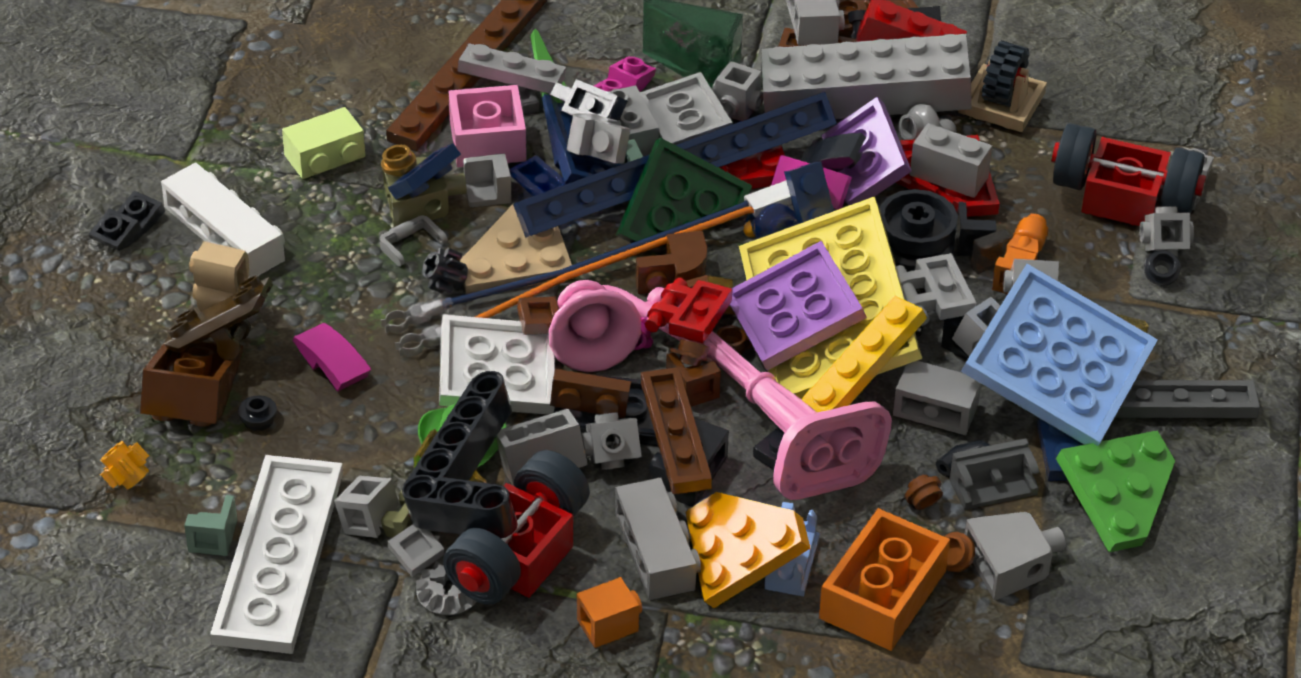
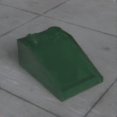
M643 0V53L683 77L701 72L711 88H713L715 80L730 61L741 64L743 14L670 0Z

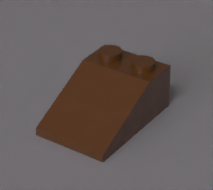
M204 340L181 353L171 351L163 344L143 369L140 414L152 415L153 419L159 421H171L174 418L189 420V423L196 426L216 424L225 410L243 354L244 345H241L238 356L229 361L222 359L218 355L217 345L214 341Z

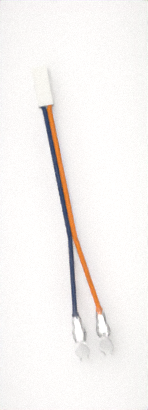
M787 181L745 195L744 202L560 270L455 298H437L429 302H418L409 306L406 312L401 310L392 311L387 314L386 319H381V325L385 327L386 334L389 331L401 333L408 328L409 324L420 326L428 323L432 318L442 315L448 309L453 308L454 305L550 280L475 316L478 318H490L517 305L519 298L534 297L569 279L667 244V234L703 231L746 214H753L754 217H758L792 204ZM402 318L406 320L404 323L400 325L388 324L392 319ZM441 325L429 326L422 330L420 335L415 333L406 334L400 339V342H395L396 350L400 351V357L403 355L416 356L422 352L423 347H428V349L440 347ZM409 341H416L420 343V345L415 348L402 347L405 343Z

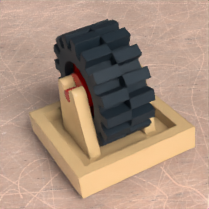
M1002 40L999 41L998 46L994 49V55H991L988 61V65L983 64L971 83L972 109L958 110V113L997 124L1007 129L1023 132L1045 95L1047 82L1029 77V70L1026 69L1029 64V48Z

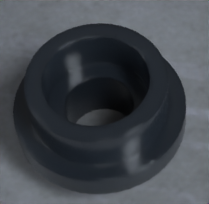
M1165 250L1151 253L1145 260L1144 274L1151 283L1158 286H1167L1174 283L1179 277L1181 270L1180 262L1171 252ZM1159 265L1165 266L1168 272L1161 274L1156 271L1155 267Z
M261 395L246 398L239 405V418L251 430H265L273 424L276 418V403L271 398Z

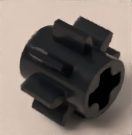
M438 248L437 252H431L426 257L422 267L423 276L430 279L427 288L441 294L444 291L451 294L453 289L462 287L468 275L467 265L460 262L463 254L451 248L446 250Z

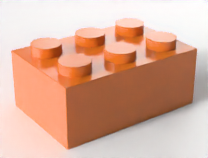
M878 508L822 585L819 619L892 651L946 572L950 539Z

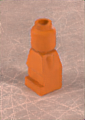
M1030 214L1019 221L1012 239L1006 245L1005 257H998L996 261L992 290L1008 294V292H1003L1005 270H1011L1014 259L1037 260L1038 252L1042 250L1049 234L1047 222L1043 216Z

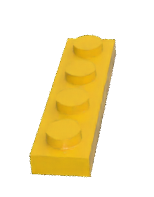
M894 296L804 395L802 400L817 413L849 406L927 319L924 310L902 298Z

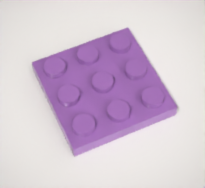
M822 241L732 288L733 293L730 306L767 371L867 318L861 304Z

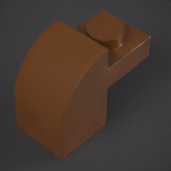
M703 231L667 234L666 255L636 258V288L638 294L650 293L657 287L665 288L668 284L673 283L676 278H682L687 281L705 276L707 245Z

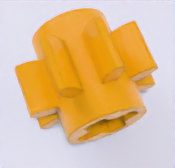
M121 441L101 458L100 461L106 467L103 468L104 471L100 475L112 488L122 484L128 490L149 472V469L144 465L149 455L137 442L133 446H127Z

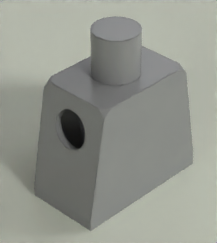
M1027 512L977 517L966 520L965 534L972 539L975 545V557L972 563L994 600L1001 599L1044 580L1049 575L1052 553L1065 550L1066 547L1064 534L1059 527L1041 531L1032 515Z

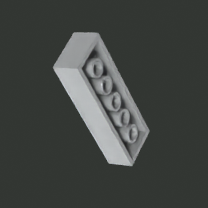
M966 34L762 49L765 113L822 92H826L835 119L847 118L876 97L885 104L889 115L908 114L910 109L917 104L930 105L935 112L972 109L971 76Z

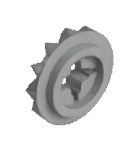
M437 561L432 569H423L420 580L416 581L418 600L431 612L442 615L459 614L470 609L477 602L463 594L455 585H452L448 595H445L443 586L450 579L444 569V565Z

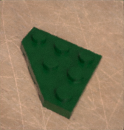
M659 138L655 141L616 236L634 243L744 202V196L749 194L752 185L665 139Z

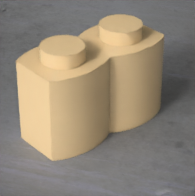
M204 241L199 250L193 252L189 262V271L193 273L195 281L193 298L197 301V307L200 312L241 291L238 286L249 277V258L245 250Z

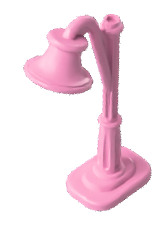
M591 280L576 281L567 286L560 293L557 300L559 310L555 313L549 327V346L556 359L571 370L587 373L607 370L621 363L637 345L641 335V317H647V313L652 305L660 302L661 292L664 288L657 287L653 289L648 295L647 302H644L618 287L601 285ZM668 323L665 326L659 328L663 332L669 334ZM711 331L704 343L692 341L710 346L707 357L714 359V362L746 389L748 401L757 404L785 433L779 446L773 475V483L777 491L790 500H800L852 487L866 481L878 469L885 455L892 423L889 411L876 402H862L817 413L802 399L776 382L773 374L770 372H759L713 331ZM669 334L670 336L674 337L675 339H677V340H679V341H680L681 339L687 340V339H685V338H682V337H678V336H674V335Z

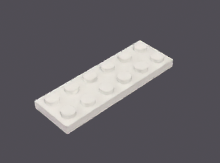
M265 455L210 633L212 645L293 654L343 476L342 463Z

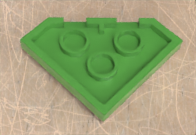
M1158 430L1101 441L1098 446L1091 443L1061 449L1056 460L1108 552L1142 546L1148 537L1175 463V459Z

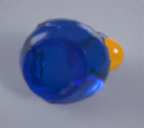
M773 203L761 210L757 217H754L753 214L747 216L744 223V234L747 237L756 236L757 239L798 225L797 217L788 206L781 203Z

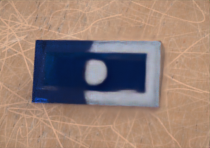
M537 155L509 170L510 176L533 196L566 185L563 177Z

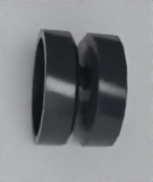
M912 189L899 191L887 197L880 205L881 216L896 266L902 265L907 272L915 271L917 259L950 253L953 256L958 214L954 205L945 197L931 191Z

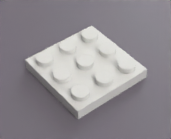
M443 314L440 350V406H450L457 403L470 381L476 375L485 371H496L503 375L512 405V412L547 415L554 412V407L550 406L555 364L554 353L549 346V334L523 335L520 321Z

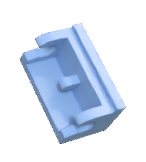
M782 502L781 508L795 511L793 503ZM809 510L807 521H804L811 549L765 576V589L804 597L820 533L816 532L817 515L813 510Z

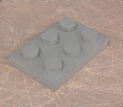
M701 72L640 92L659 126V138H663L674 145L733 125Z

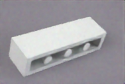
M194 163L161 181L164 207L205 242L247 252L249 258L248 278L255 275L259 276L285 261L283 246L285 238L281 230L262 218L255 208H250L245 204L235 191L229 190L221 184L212 172H207L200 165Z

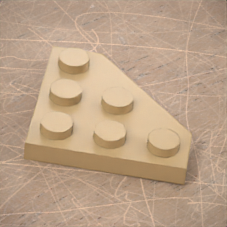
M513 204L460 260V262L465 263L468 267V275L463 284L466 294L553 272L572 265L559 227L557 226L525 238ZM550 280L539 282L532 285L544 284Z

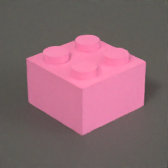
M518 85L449 91L452 139L454 145L461 153L456 158L457 167H463V160L465 158L504 153L508 164L526 161V127Z

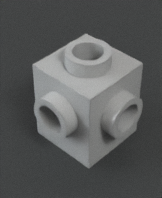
M732 61L717 77L712 88L730 118L739 121L747 120L753 111L760 109L763 102L761 71Z
M1155 207V213L1145 215V222L1140 223V242L1145 243V251L1165 250L1178 257V251L1190 249V243L1194 239L1193 222L1190 221V213H1177V207ZM1161 226L1168 230V237L1165 240L1161 239Z
M618 413L595 415L596 423L586 424L587 432L581 433L585 455H590L591 463H601L602 470L625 467L624 459L642 457L637 418L619 420ZM611 434L613 436L614 442L613 445L608 448L606 445V438L608 437V435Z

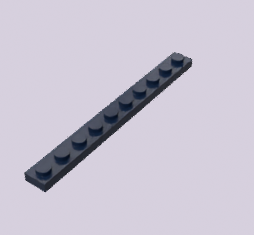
M822 92L677 144L676 146L716 167H721L836 125L837 122L826 92ZM649 155L514 203L513 206L525 238L631 200Z

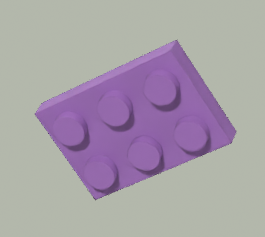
M878 97L821 135L823 139L848 133H862L866 136L860 149L863 154L858 163L851 169L846 167L839 172L852 177L845 198L849 206L878 195L912 171L886 106Z

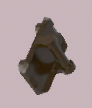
M258 275L246 279L238 286L241 290L240 292L198 314L194 308L184 311L174 319L177 324L167 331L169 335L164 345L171 351L181 353L211 337L216 343L217 353L222 359L229 361L235 359L241 350V340L245 339L251 330V325L247 318L260 311L268 296L267 293L270 292L273 286L270 277L262 281Z

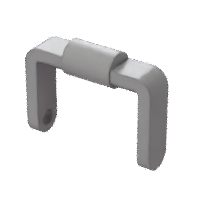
M421 215L380 236V249L397 266L405 264L404 257L392 243L398 242L422 228L441 245L447 243L448 239L446 234L431 219Z

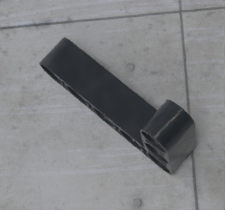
M485 371L476 375L470 381L404 483L402 494L412 524L415 527L460 535L468 529L480 528L495 534L501 539L510 536L517 529L518 522L508 490L504 486L469 481L512 412L511 401L501 373Z

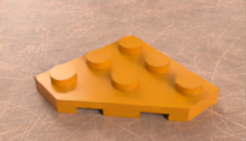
M715 492L685 511L692 547L697 550L701 562V572L698 575L703 599L712 608L719 606L811 549L804 520L793 510Z

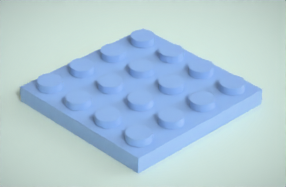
M1026 264L961 372L1084 445L1094 443L1098 446L1158 339L1033 266Z

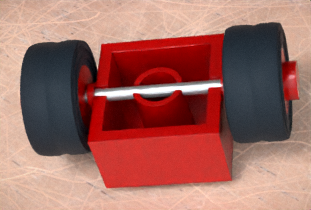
M1072 123L1066 125L1060 142L1055 143L1051 162L1055 163L1053 184L1082 190L1086 183L1082 213L1140 226L1141 222H1145V215L1155 213V207H1158L1160 199L1161 207H1177V213H1191L1196 196L1202 197L1206 176L1202 175L1205 157L1201 152L1176 148L1170 161L1171 152L1102 137L1097 152L1094 154L1096 130Z
M542 450L535 453L517 472L514 486L505 483L504 487L509 492L518 522L517 529L513 534L501 539L487 530L471 528L463 532L448 548L443 558L444 569L452 583L463 594L483 604L499 602L510 589L530 598L573 548V517L587 502L590 488L586 477L578 466L562 454L550 450Z

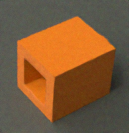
M621 577L577 593V621L594 648L639 632V614L643 610L642 603L636 591H630Z

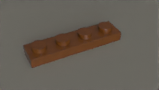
M679 367L641 372L642 389L672 494L712 489L711 473Z

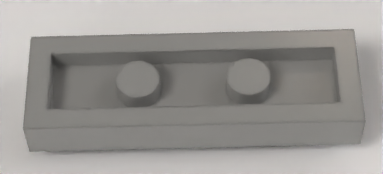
M469 43L459 59L458 72L551 94L555 83L562 84L565 79L566 66L557 65L549 60L524 57L516 52L507 53L491 49L486 45Z

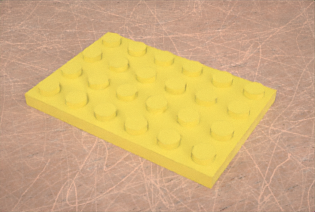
M875 196L739 246L746 280L822 241L867 316L864 320L768 370V372L775 376L776 382L800 399L804 397L894 296L906 300ZM915 333L878 374L923 359Z

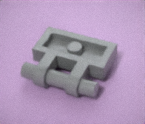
M951 253L917 259L915 271L907 272L904 266H896L906 301L922 308L926 314L927 319L921 326L926 325L930 320L927 311L935 310L939 319L943 320L964 316L968 311L976 307V301ZM924 288L926 293L918 294L916 289Z

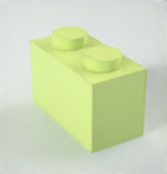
M346 107L282 129L284 155L302 179L365 157L364 130Z

